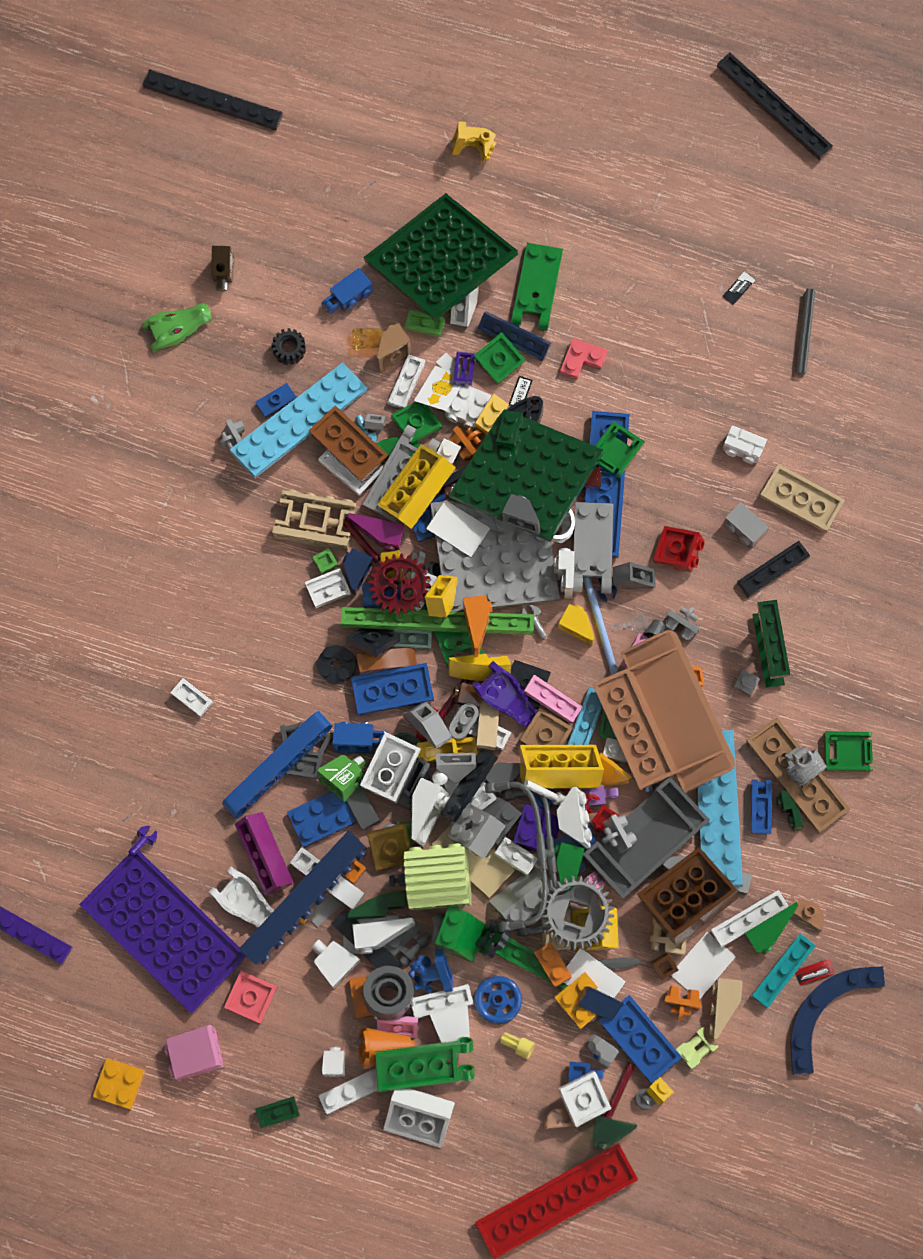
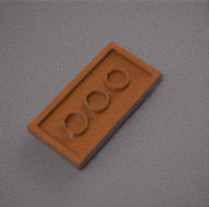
M336 405L308 430L310 435L361 483L388 458V454Z

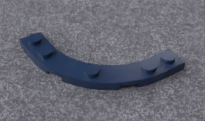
M883 966L843 971L822 982L808 995L797 1013L791 1032L790 1049L793 1074L814 1073L812 1035L815 1024L825 1007L835 998L846 992L856 989L885 987Z

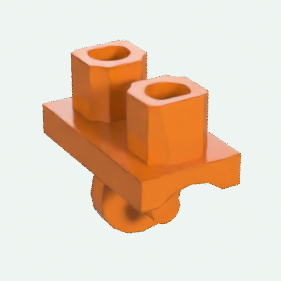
M456 426L453 429L455 433L448 440L457 445H460L462 442L466 447L459 454L467 461L474 456L478 449L473 442L476 445L481 444L479 437L482 433L480 430L473 431L470 427L466 430L469 434L468 436L463 428Z
M670 986L667 996L664 997L663 1004L679 1006V1008L671 1007V1013L678 1014L677 1020L682 1021L683 1015L691 1016V1011L684 1008L695 1010L701 1008L702 1002H699V991L689 989L687 999L679 998L681 988Z

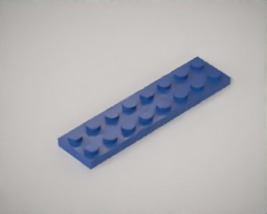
M592 411L590 444L596 446L613 421L628 430L630 414ZM618 432L616 438L627 444L628 438ZM597 464L586 482L585 503L613 504L612 558H619L625 472L618 478L616 477L618 470L612 474Z

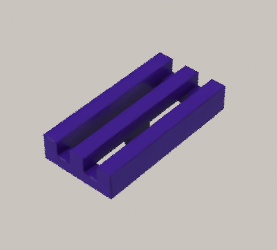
M457 352L453 385H457L458 382L461 385L468 383V386H472L475 362L473 356L475 353ZM460 357H464L462 376L458 377ZM469 357L471 358L469 378H465L467 358Z

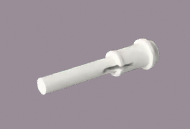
M529 780L524 782V785L529 790L552 800L555 805L560 806L566 796L559 792L553 793Z

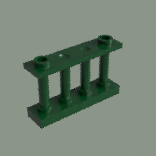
M777 600L757 602L758 613L752 614L765 688L785 686L784 677L790 676L791 673Z

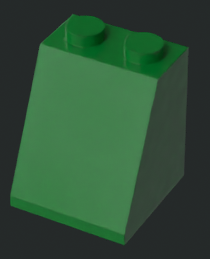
M449 905L435 942L436 950L443 948L445 953L473 963L479 949L476 947V941L485 930V923L469 912Z

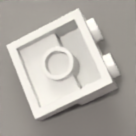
M464 384L459 389L448 410L445 411V417L453 423L459 422L464 424V427L467 429L471 427L472 430H479L473 424L491 395Z
M561 548L559 549L558 557H555L554 574H557V580H561V592H564V598L572 599L574 551Z

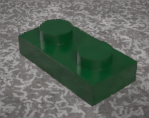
M504 410L496 439L497 446L515 448L523 420V413Z
M294 1096L255 1108L261 1129L300 1117Z

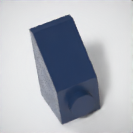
M352 548L350 553L347 552L342 562L344 563V569L352 593L357 595L373 565V557Z

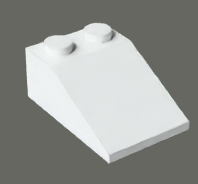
M385 732L360 786L397 804L421 749Z

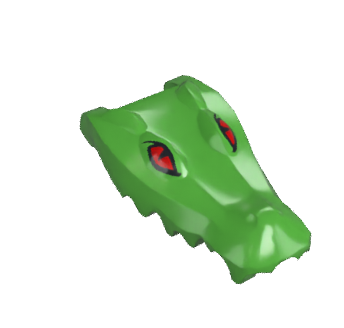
M201 303L187 309L155 314L144 321L141 326L143 330L151 328L156 342L151 345V349L153 352H157L163 348L178 345L180 342L185 341L187 336H191L196 332L198 327L205 323H210L211 312L206 304Z

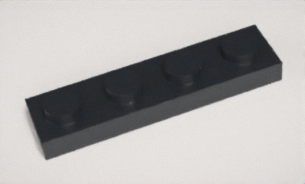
M480 749L476 756V768L459 782L440 812L443 818L455 823L457 822L462 811L471 802L497 761L498 757L495 754Z

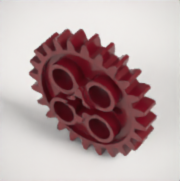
M403 553L400 554L399 558H396V555L393 554L391 560L386 556L385 563L379 561L380 568L373 567L376 574L370 573V577L374 580H370L368 583L374 587H371L369 592L375 593L371 598L372 600L378 599L376 606L383 604L382 611L389 608L390 615L394 610L397 616L400 615V611L407 615L408 609L414 613L415 606L421 608L420 601L426 603L423 596H426L428 593L426 589L431 588V584L426 583L431 580L430 576H425L428 573V569L422 570L424 567L423 563L417 565L418 558L411 561V555H408L405 559ZM402 568L403 571L401 579L403 585H401V600L397 601V584H399V569ZM389 571L396 572L393 578H387L386 574ZM408 572L415 573L413 579H406L405 575ZM387 590L395 591L392 597L385 596ZM406 591L414 592L411 598L404 597Z

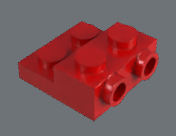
M664 526L653 561L658 564L672 566L676 570L692 573L693 568L698 567L699 557L697 556L699 551L704 549L705 541L699 532Z

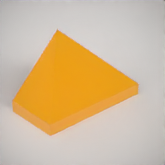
M600 753L599 756L604 769L601 785L628 784L632 776L604 754Z

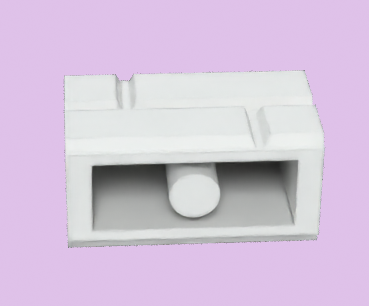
M732 425L722 450L731 457L739 456L743 458V461L748 464H757L767 439Z

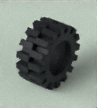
M287 328L286 332L284 329L281 330V333L277 332L272 342L275 358H278L280 363L284 361L286 365L288 362L291 365L294 364L293 361L300 362L299 358L303 359V354L306 353V345L300 332L297 333L295 329L291 331V328ZM293 341L296 344V348L292 352H285L282 349L283 343Z

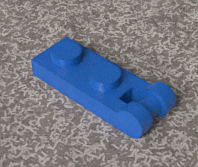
M752 779L751 834L771 835L772 780L758 782V780ZM758 789L765 790V794H758Z

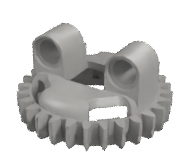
M571 876V882L563 878V885L557 881L556 885L558 888L555 889L551 886L552 894L547 893L549 900H547V906L544 911L546 914L541 916V919H546L547 922L543 923L542 926H549L546 934L553 933L551 940L558 938V945L565 942L566 949L569 944H572L573 950L576 949L577 945H580L581 950H583L584 944L591 948L592 941L598 945L597 938L599 937L604 940L605 936L602 933L610 932L606 925H613L611 921H608V919L614 918L613 914H609V911L614 910V907L608 906L612 899L606 900L605 897L609 893L601 892L603 886L596 888L597 881L590 884L589 877L585 882L582 881V876H579L578 881H575L574 876ZM570 886H573L572 890L562 895H558L559 892L562 893L563 891L570 889ZM596 894L599 895L598 899L600 900L601 905L604 906V910L600 908V905L595 897ZM569 901L590 908L585 927L564 921Z

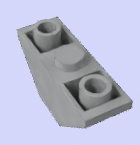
M427 702L418 704L403 714L436 749L452 739L439 714Z

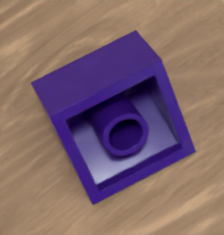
M525 804L514 843L523 849L538 853L536 842L537 829L533 807ZM538 808L546 849L545 810ZM550 813L551 835L554 840L557 838L559 831L558 817Z

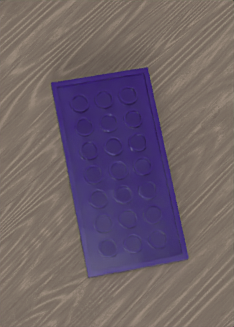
M140 851L134 856L128 854L79 904L191 1014L247 958L239 950L240 947Z

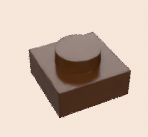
M669 952L651 961L661 980L679 971Z

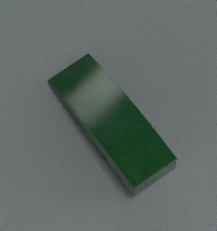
M406 890L392 891L371 898L349 912L346 920L386 918L388 910L404 909L407 906Z

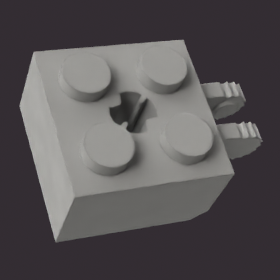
M468 803L457 822L450 823L449 826L452 828L447 837L484 859L505 828V825L492 815Z

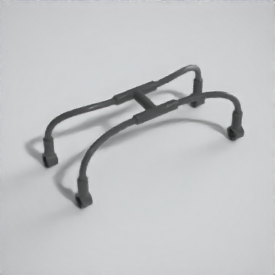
M506 781L485 784V793H495L500 790L510 789V787L522 789L503 792L505 801L529 797L535 816L539 870H541L542 903L537 915L528 921L499 923L500 932L518 929V936L520 937L543 933L549 929V926H525L537 922L546 908L548 892L546 858H548L552 886L555 889L558 888L556 885L557 867L554 841L551 835L548 801L546 797L529 790L525 785L518 782ZM533 795L539 796L544 805L547 835L545 838L546 849L539 811Z

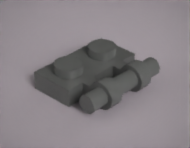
M407 914L403 919L412 917ZM415 921V926L385 944L384 947L394 957L401 951L404 956L399 961L405 966L409 961L414 960L416 953L422 947L425 948L428 945L427 942L432 936L427 931L422 937L419 936L417 933L422 927ZM414 939L416 943L408 950L405 946Z

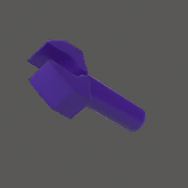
M150 826L141 827L137 831L139 840L128 850L129 855L134 856L145 844L153 846L157 840V830L151 836L145 837L146 833L150 830Z

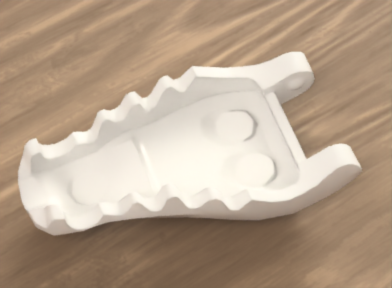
M230 866L227 872L233 878L221 892L212 887L209 893L214 896L227 912L259 927L274 909L269 906L252 880Z

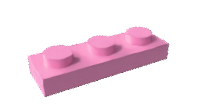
M535 675L531 677L524 689L526 695L570 724L573 723L582 708L581 705Z

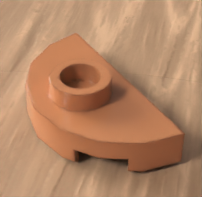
M808 900L798 901L799 907L794 915L821 932L824 926L822 910L815 903Z
M564 1106L553 1109L547 1115L544 1123V1129L573 1126Z

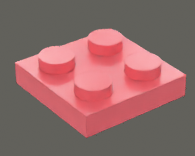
M240 971L224 1008L261 1024L278 987Z

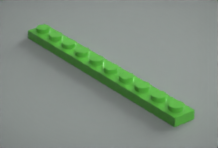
M342 607L341 628L468 632L464 612L450 611L449 615L443 618L429 616L428 610H414V613L411 610H407V615L400 611L399 616H397L395 610L390 615L389 609L382 611L380 608ZM490 613L486 633L533 635L534 614Z

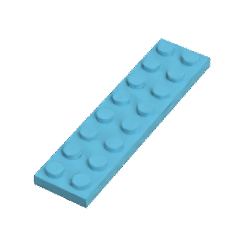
M342 362L230 449V453L255 479L310 436L308 430L335 405L342 411L367 392V387Z
M734 730L722 731L735 759ZM735 763L733 770L698 787L699 808L710 819L700 829L701 849L734 886H743Z

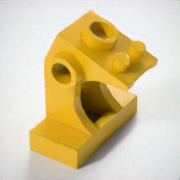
M459 121L452 137V155H459L466 146H475L481 152V164H483L485 159L489 160L496 145V142L493 141L496 134L486 128L466 127V122Z

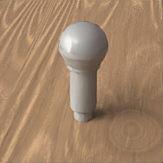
M436 914L432 918L434 925L431 938L432 944H435L445 918L442 914Z

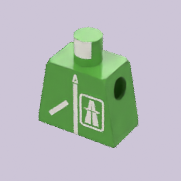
M341 755L317 770L319 782L345 802L363 780L361 768L366 765V762L361 756H357L351 761L345 755Z

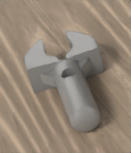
M530 605V609L534 613V628L540 639H545L547 634L538 620L541 611L538 607ZM523 608L522 614H527V612Z

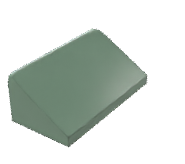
M394 630L395 633L400 635V642L393 647L431 649L432 631Z

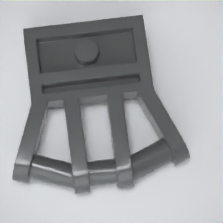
M304 722L289 726L280 725L283 742L287 739L288 733H293ZM328 732L323 737L325 741L317 753L313 752V747L286 774L318 779L317 770L321 768L323 754L332 742L334 733Z

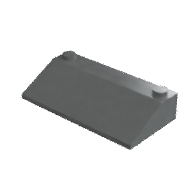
M669 777L626 817L628 825L623 827L625 833L632 832L637 838L632 847L619 854L616 847H612L610 841L604 843L601 839L583 853L582 859L611 889L624 899L705 826L710 819L678 784Z

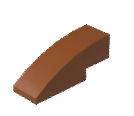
M414 648L388 649L377 657L370 656L367 653L356 654L360 675L417 665Z

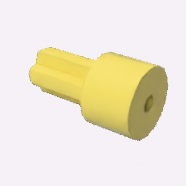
M504 1033L500 1040L501 1044L516 1050L515 1054L527 1060L530 1058L535 1047L534 1042L526 1038L520 1040L508 1033Z

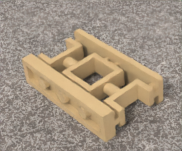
M293 489L282 490L280 505L288 507L285 521L275 520V526L272 531L275 539L348 551L351 535L349 532H343L342 529L344 518L348 517V513L355 514L357 510L356 503L349 499L335 500L331 496L318 497L316 494L309 492L301 494ZM294 502L304 503L302 513L293 511ZM331 508L341 510L340 519L330 518ZM308 510L325 513L322 528L305 525ZM291 519L301 520L300 530L289 528ZM328 525L338 527L337 537L326 535Z

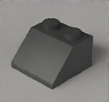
M496 796V800L485 807L483 811L505 825V828L494 843L498 848L504 838L508 836L520 821L522 813L507 801Z

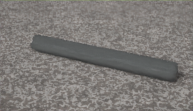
M810 288L806 289L796 368V374L805 375L807 372L816 292Z

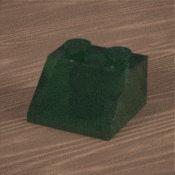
M596 1116L590 1143H594L595 1148L606 1150L607 1146H612L637 1128V1124Z

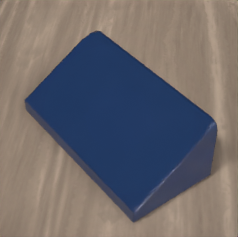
M584 986L577 1005L612 1021L623 1006V1002L592 987Z

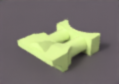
M703 1027L696 1032L697 1035L688 1043H683L676 1049L691 1069L700 1063V1059L709 1051L713 1052L718 1048V1046L711 1045L705 1040ZM703 1042L705 1045L696 1051L694 1048Z

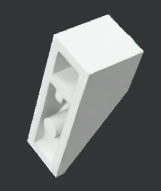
M413 918L353 925L355 949L361 952V954L373 953V950L381 948L415 926V921Z

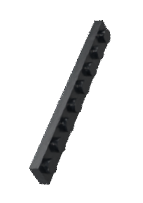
M731 52L717 63V67L818 160H821L832 150L833 145Z
M148 70L143 82V88L276 131L283 117V112L154 70Z

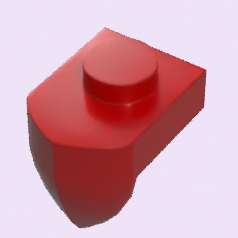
M603 804L592 819L591 825L596 833L605 834L604 829L606 828L603 822L615 814L617 817L620 815Z

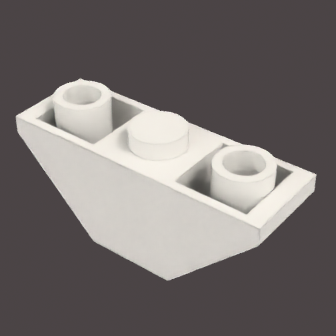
M572 787L557 809L559 829L582 846L591 848L590 840H592V835L587 825L589 815L584 805L587 803L586 796L577 787Z

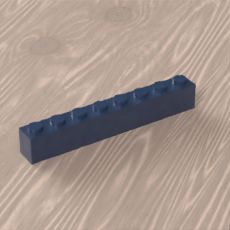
M347 831L246 940L239 950L255 965H265L272 957L270 955L274 949L279 950L285 943L283 939L288 934L290 936L294 934L299 928L297 924L302 919L305 921L312 914L311 909L315 905L319 906L326 899L324 895L329 890L333 891L340 882L338 880L341 876H347L352 871L353 863L356 860L359 862L367 854L365 850L368 847L351 831Z

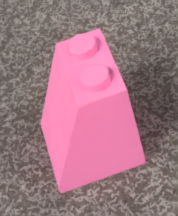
M212 1025L166 1039L167 1044L164 1045L166 1056H170L171 1064L168 1065L171 1077L174 1076L176 1080L224 1068L216 1029Z

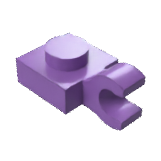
M603 785L600 788H584L585 794H595L600 799H591L589 801L590 807L606 805L605 799L619 798L618 788L604 790Z

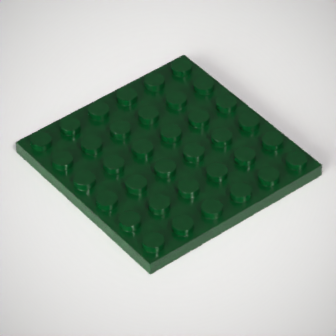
M445 193L363 258L365 263L436 321L518 255V251Z
M503 410L450 492L449 498L503 522L502 512L511 494L524 496L530 500L540 523V533L536 534L524 529L521 530L551 542L604 454L603 449L526 417H523L515 448L497 446L496 439L504 414Z

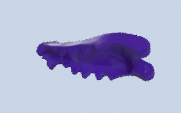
M492 661L489 664L492 672L482 684L475 682L472 685L473 689L489 706L512 717L522 726H528L538 710L527 700L528 697L520 688V684L515 677Z

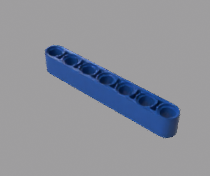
M320 711L313 713L223 800L222 805L235 819L242 816L331 730L332 724Z

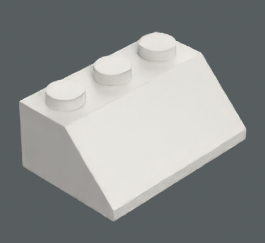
M409 1088L396 1089L390 1102L384 1130L442 1148L455 1102Z

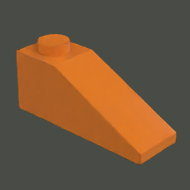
M486 595L463 598V611L474 658L479 656L489 623V616L493 612L491 601L487 602Z

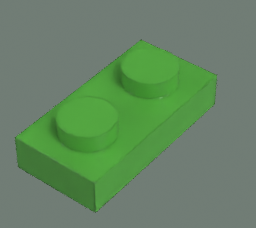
M409 310L405 330L441 337L445 317H440L434 321L426 313Z

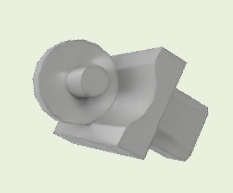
M230 419L225 422V432L221 433L223 439L219 442L221 447H228L230 450L245 438H241L239 435L245 431L242 421L232 422Z
M692 606L689 610L684 607L680 609L679 612L683 613L684 617L674 610H670L667 614L669 617L665 626L674 631L680 622L685 626L680 635L687 640H690L701 629L688 620L690 618L696 622L698 616L693 614L695 608Z
M615 814L603 822L606 828L604 832L607 837L602 840L604 843L610 841L612 847H616L619 854L632 847V844L637 841L634 833H625L623 827L628 825V821L624 815L617 817Z

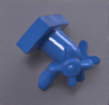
M443 948L435 950L434 965H431L429 957H423L422 955L419 956L417 961L409 964L411 968L410 978L414 976L415 972L419 973V977L414 976V980L418 983L414 986L415 991L420 989L431 993L432 989L428 985L435 980H441L445 993L453 991V975Z

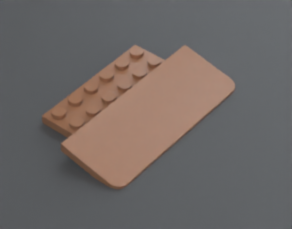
M664 631L622 651L621 655L627 669L593 683V687L640 790L676 775L682 790L687 793L733 770L735 759L683 646L674 631Z

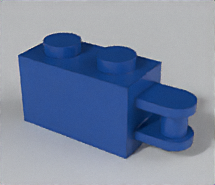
M357 268L330 288V296L324 299L321 305L328 309L327 312L329 314L334 313L339 308L344 312L348 309L351 310L357 305V302L368 298L372 294V282L360 268Z
M349 722L335 723L333 734L334 753L373 754V749L378 748L385 732L388 734L389 732L374 730V725L367 722L351 724Z

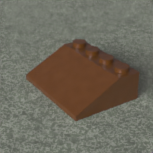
M698 847L640 891L637 896L663 932L677 946L737 900L738 891L704 851Z

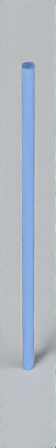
M583 577L611 675L618 673V669L591 578ZM652 785L645 788L646 793L654 791Z

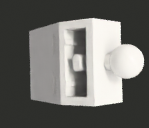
M439 770L433 773V783L421 778L412 795V839L422 847L425 846L440 816V812L449 800L450 794L440 787L447 782L448 777Z

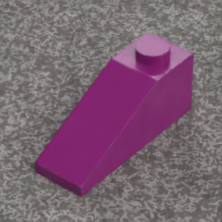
M348 513V521L381 548L388 552L400 550L405 531L404 524Z

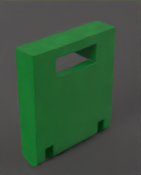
M613 421L596 444V447L603 449L604 453L598 465L612 474L618 470L616 477L620 478L641 450L645 441ZM618 432L632 440L631 446L616 438Z
M825 731L824 751L825 765L827 766L825 771L872 772V766H864V764L873 763L872 740H864V738L872 737V732ZM830 743H836V759H830Z

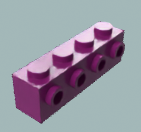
M264 813L246 815L236 822V829L264 894L268 895L283 891L294 882Z

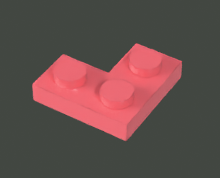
M573 338L560 374L578 379L584 363L601 369L608 350Z

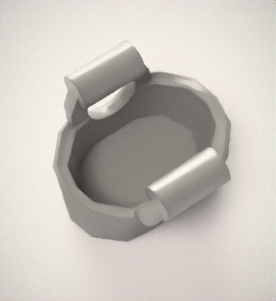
M805 746L800 749L795 747L785 755L789 765L785 771L798 787L809 782L827 768L817 752L818 750L809 751Z

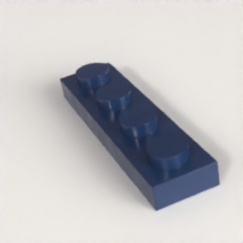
M487 311L483 313L477 328L493 337H497L502 332L515 348L542 361L546 358L551 346V342Z

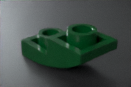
M781 790L778 794L779 796L776 797L777 807L781 808L782 813L790 812L787 816L788 824L792 826L793 831H799L803 828V822L798 808L790 795L785 790Z

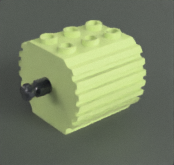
M449 844V848H442L441 845L429 846V850H423L421 847L409 848L408 852H404L405 874H399L398 878H395L394 875L389 876L391 887H395L396 883H399L400 886H406L408 905L412 911L448 908L449 905L453 907L472 906L467 849L462 847L461 844Z

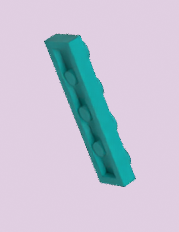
M800 933L755 990L752 997L765 1008H768L816 945Z

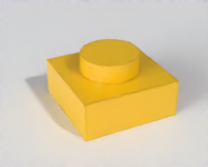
M660 1077L646 1090L659 1106L674 1092Z

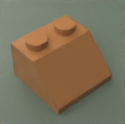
M399 323L388 326L382 333L377 355L380 373L407 358L408 354L412 355L411 340Z

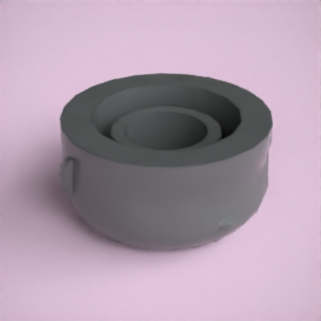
M382 966L365 977L366 980L363 988L364 1003L374 1017L386 1020L395 1019L405 1014L410 1006L413 1007V983L409 975L402 969L394 966ZM390 987L395 989L398 995L393 1000H384L379 995V991L383 988Z

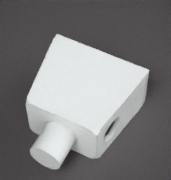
M318 940L311 948L319 955L314 960L315 965L333 989L360 963L358 957L334 941L327 947Z
M467 1005L430 1014L441 1043L457 1041L461 1037H470Z

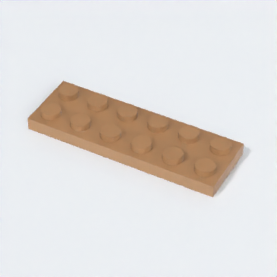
M777 717L746 740V743L780 786L790 795L796 806L818 834L850 810L822 773L799 787L790 778V775L785 771L789 767L785 755L795 747L799 749L801 747Z

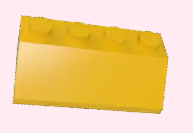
M421 444L377 506L412 529L456 467L440 454Z
M520 745V777L523 785L526 780H529L543 788L550 789L572 787L600 788L604 769L596 745Z

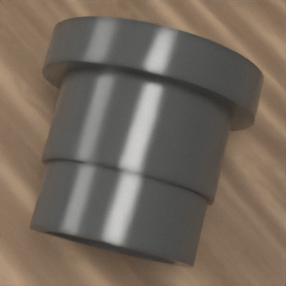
M654 619L648 629H645L643 635L650 638L664 632L666 626L662 621Z

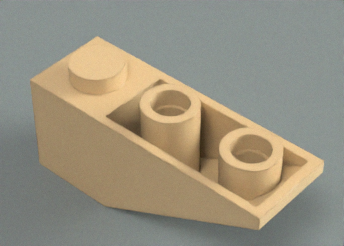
M718 978L716 983H713L712 995H715V1003H711L710 1014L714 1015V1020L709 1026V1035H712V1041L719 1037L741 1002L742 980Z

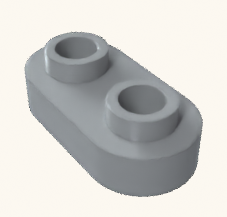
M466 703L459 709L449 726L452 738L463 740L467 737L479 716L478 708L474 704ZM466 712H471L473 715L466 717L465 714ZM457 728H461L463 731L462 733L458 734L455 732V730Z

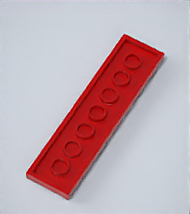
M618 1143L475 1221L493 1258L496 1259L638 1181V1178Z

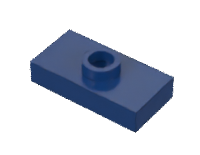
M285 383L255 401L266 419L283 409L297 397L289 385Z

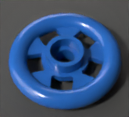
M492 976L485 979L478 986L474 996V1003L477 1012L484 1020L494 1024H503L514 1019L519 1013L522 1006V994L517 984L511 979L504 976ZM501 984V990L493 991L492 985ZM511 990L514 998L508 999L505 992ZM484 993L490 994L488 1002L482 1001ZM500 996L502 1002L496 1003L494 998ZM509 1004L512 1009L505 1014L502 1009ZM489 1006L497 1010L495 1015L487 1012Z

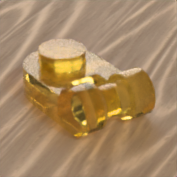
M379 328L353 329L352 337H354V341L352 342V348L354 350L378 348L383 331ZM367 336V340H361V337Z

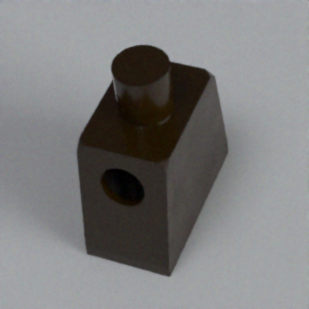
M212 246L211 276L213 281L216 282L217 291H227V283L233 281L234 254L231 246Z

